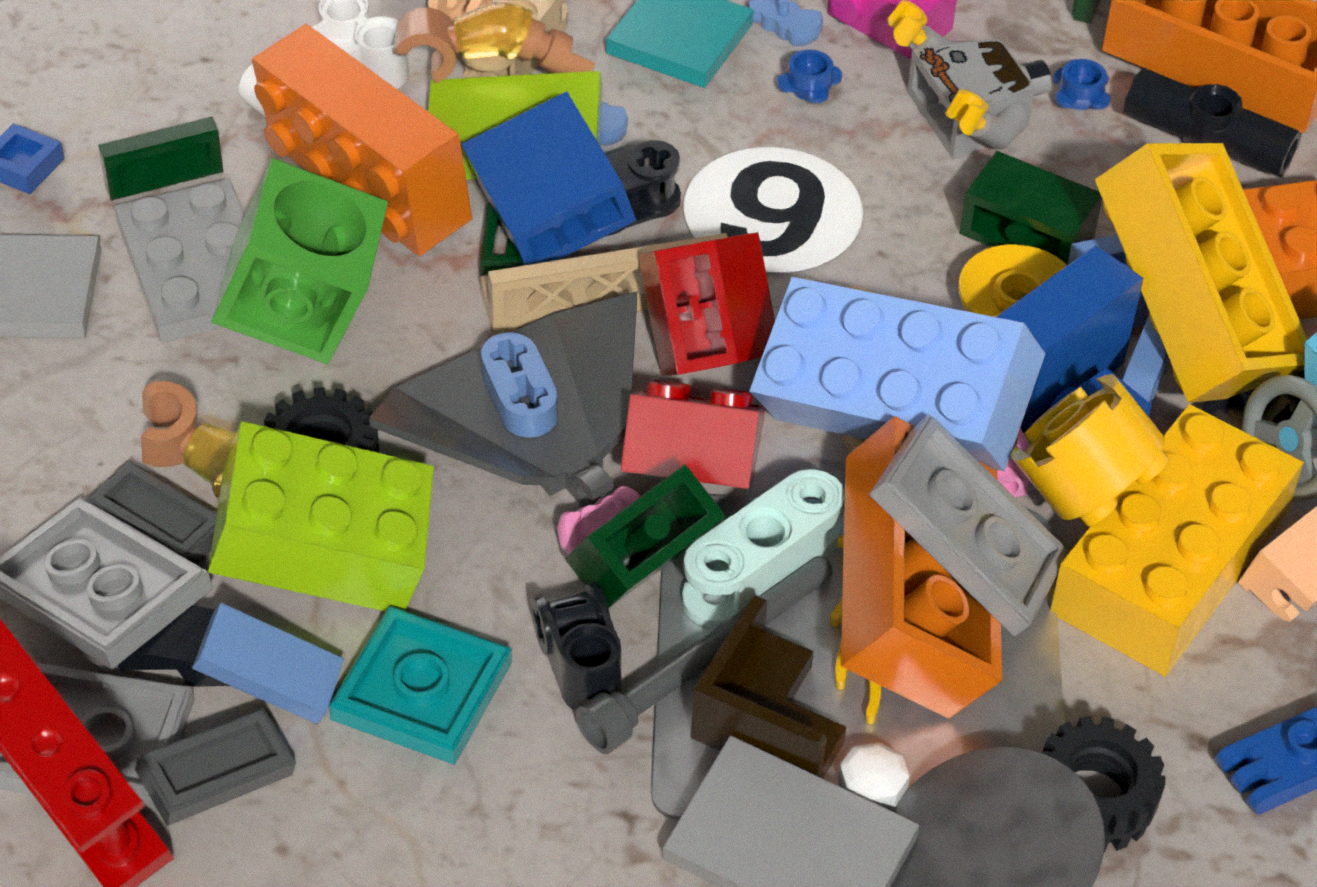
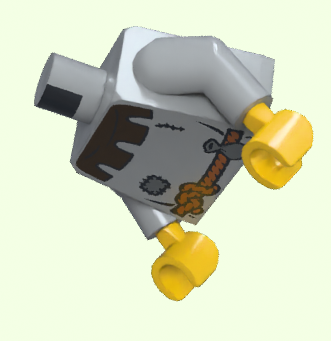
M901 1L887 19L889 25L895 28L893 36L896 43L904 47L910 45L912 49L907 92L952 159L961 158L987 146L997 150L1005 149L1028 127L1033 96L1048 93L1052 87L1051 73L1043 60L1019 65L1005 44L995 38L968 42L945 39L932 28L925 25L928 21L927 16L917 5L910 1Z

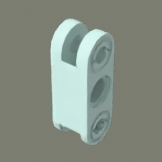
M815 469L800 470L786 477L697 539L687 549L683 565L687 582L684 584L681 602L683 611L688 618L701 627L714 629L746 607L753 595H763L815 558L825 559L837 548L838 536L841 535V518L845 505V491L839 480L825 471ZM806 497H815V498L820 499L821 501L813 500V499H804V498H806ZM704 594L723 595L727 600L720 605H712L705 602L703 596Z

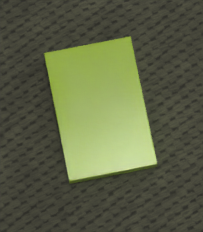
M600 71L444 79L436 84L434 80H431L428 112L457 132L460 144L567 91L600 145L603 83ZM461 145L466 180H477Z

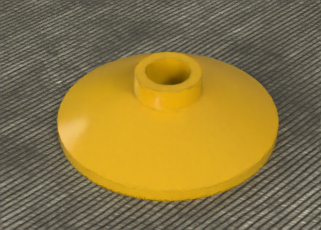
M1008 244L991 247L977 253L964 265L958 284L959 297L967 312L996 317L1065 268L1067 264L1055 255L1032 246Z

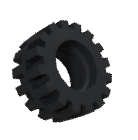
M1091 716L1081 717L1078 719L1075 728L1068 721L1059 726L1056 735L1051 733L1041 753L1058 760L1073 772L1081 770L1096 771L1108 776L1119 785L1124 795L1115 798L1094 795L1104 824V852L1109 843H1112L1117 851L1126 848L1131 838L1137 842L1144 835L1147 827L1150 826L1165 788L1166 776L1161 775L1164 764L1161 756L1151 757L1154 745L1147 737L1141 741H1137L1134 738L1137 729L1128 724L1122 730L1114 728L1115 719L1102 717L1100 725H1094Z

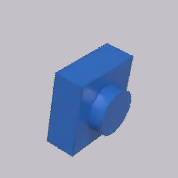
M13 123L0 136V183L27 194H31L64 160L61 142Z

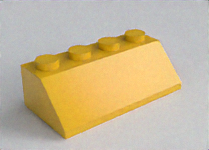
M1147 143L1094 179L1103 199L1105 214L1113 223L1126 254L1127 266L1144 278L1141 292L1149 309L1150 322L1160 335L1173 366L1174 379L1183 391L1188 403L1227 399L1255 389L1272 377L1293 375L1305 370V342L1308 340L1223 143Z

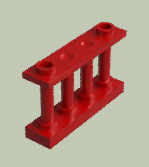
M0 619V753L102 887L139 886L174 859L170 850L139 812V810L145 807L143 801Z

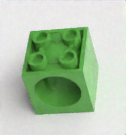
M271 158L235 236L211 323L328 365L368 290L388 201Z

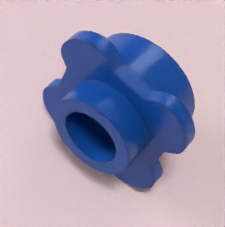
M812 49L801 50L791 56L788 72L778 76L777 86L782 92H793L796 97L811 103H822L828 99L829 89L832 85L839 84L842 81V71L838 67L833 66L832 59L824 52Z
M1075 59L1065 64L1063 68L1057 69L1053 76V81L1059 86V91L1055 95L1056 103L1063 108H1073L1076 110H1088L1090 108L1102 110L1110 105L1111 96L1105 91V86L1109 80L1105 68L1089 59Z

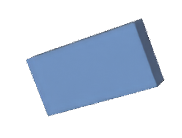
M220 602L211 616L192 669L318 724L327 713L344 658Z

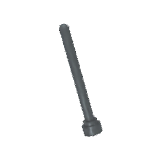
M815 558L760 597L768 600L765 625L826 583L832 576L830 562L824 558ZM746 607L625 692L613 691L610 694L600 692L579 706L575 711V718L585 739L597 751L603 754L611 753L629 740L633 734L632 728L638 724V716L709 666Z

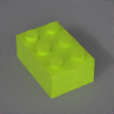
M241 421L223 470L208 573L385 612L389 606L406 611L425 570L434 466Z

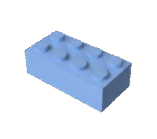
M791 277L749 392L776 420L864 440L868 439L894 416L915 426L929 414L976 460L995 470L1005 472L1043 363L1045 352L1025 323Z

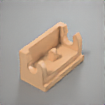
M1317 506L1264 547L1238 582L1246 592L1251 590L1272 612L1287 622L1297 617L1299 612L1292 603L1283 597L1280 589L1286 592L1291 600L1306 612L1317 603Z

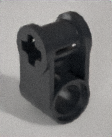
M649 140L641 142L632 148L606 156L623 183L637 220L607 236L614 235L626 228L652 219L667 217L679 208L681 191L679 185L675 182V174L679 171L680 156L678 150L672 144L665 141ZM649 158V165L645 166V159ZM660 193H664V200L660 201Z
M598 582L589 583L585 586L584 592L547 600L543 595L532 597L531 614L539 646L543 654L548 657L562 698L567 706L576 711L579 706L600 692L610 694L613 691H618L621 693V642L612 623L608 604Z

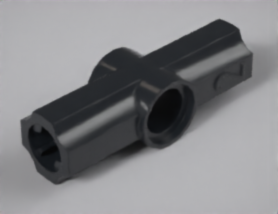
M1143 67L1135 76L1131 88L1126 95L1123 112L1127 113V115L1181 136L1182 143H1223L1228 156L1281 178L1290 167L1302 133L1297 129L1242 108L1241 97L1236 91L1227 86L1206 84L1195 89Z

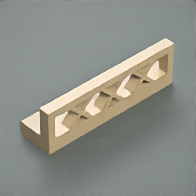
M726 233L488 271V275L480 276L481 295L493 335L514 332L552 313L638 291L637 312L649 310L639 254L726 238L728 236Z

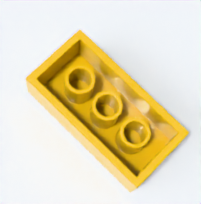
M1190 404L1164 435L1165 444L1162 451L1169 458L1165 468L1145 483L1138 484L1134 481L1120 494L1115 496V499L1118 501L1115 509L1104 519L1091 525L1062 561L1050 611L1057 614V618L1164 677L1168 675L1289 512L1304 464L1303 461Z

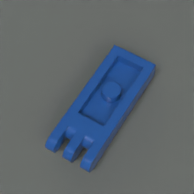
M1317 707L1224 747L1216 755L1215 761L1223 772L1227 773L1240 768L1231 777V782L1239 793H1246L1259 787L1247 798V803L1256 814L1265 813L1317 789Z

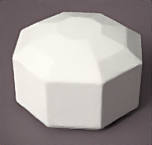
M880 742L853 746L840 764L838 783L841 788L893 811L901 797L908 790L910 775L903 754Z

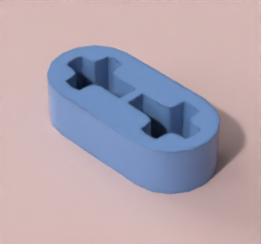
M1149 317L1122 381L1150 404H1153L1170 359L1160 335L1153 328Z
M500 333L490 337L481 349L482 377L503 425L516 436L526 438L539 437L548 433L556 426L558 420V395L536 345L530 338L518 333ZM506 361H511L514 367H519V371L512 373ZM527 396L533 408L528 409L525 403L519 402V398Z

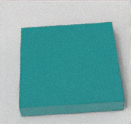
M637 0L606 38V54L706 88L753 25L754 9L727 0Z
M389 606L330 703V720L455 765L512 664V648Z

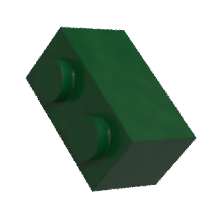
M996 151L966 190L959 234L989 247L1008 244L1032 246L1045 250L1068 264L1071 244L1092 240L1095 236L1102 196L1099 191Z
M685 464L589 534L565 560L585 586L593 582L600 584L608 608H610L684 553L697 539L718 525L726 515Z

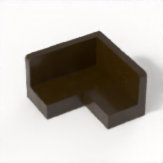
M753 595L694 688L691 738L721 751L728 738L733 736L823 779L844 744L846 726L791 703L812 668L814 651L765 631L768 600Z

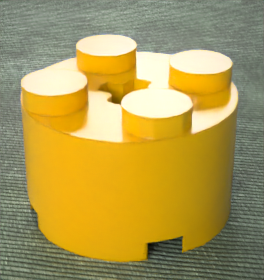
M1112 374L1096 379L1103 389L1088 396L1082 387H1079L1058 401L1024 433L1031 442L1027 450L1023 452L1015 446L1011 452L1013 461L1062 520H1072L1079 517L1086 526L1098 523L1117 506L1118 501L1115 499V496L1120 494L1134 481L1142 484L1151 480L1169 462V458L1162 451L1165 437L1118 378Z

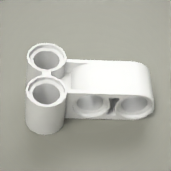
M320 0L318 5L320 23L313 26V29L396 89L406 83L409 76L407 55L393 53L395 33L398 25L397 20L384 16L370 18L367 0ZM251 64L241 77L239 94L241 99L265 117L263 107L255 95L254 86L257 84L253 64Z

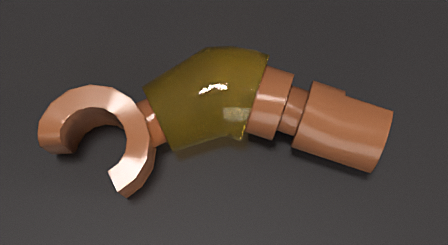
M494 1L456 16L454 23L448 15L440 10L429 7L416 8L407 12L398 21L393 52L395 54L407 55L412 48L418 45H428L437 49V51L432 52L431 75L435 84L446 79L451 74L456 64L457 54L462 53L465 59L501 56L512 60L516 56L522 60L530 61L534 57L538 67L551 73L593 71L595 66L594 62L570 52L573 44L572 36L555 28L546 32L545 23L532 18L533 13L531 10L509 2Z
M154 381L148 384L142 392L143 413L154 427L168 428L156 429L148 427L141 435L142 463L153 467H171L184 463L187 468L212 486L214 495L219 498L223 470L236 433L207 422L197 427L196 401L192 393L182 385L170 381Z

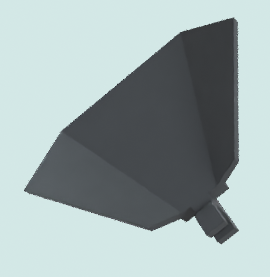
M638 291L552 313L512 332L522 334L532 340L556 387L558 395V420L556 426L548 433L539 437L526 438L516 436L506 429L483 382L481 366L482 347L394 387L369 417L370 427L516 483L540 485L549 496L566 488L581 508L587 505H595L598 499L607 497L606 493L614 489V480L603 469V459L625 437L630 394H632ZM506 361L512 373L519 371V367H514L511 361ZM527 396L519 398V402L525 403L528 409L533 408Z

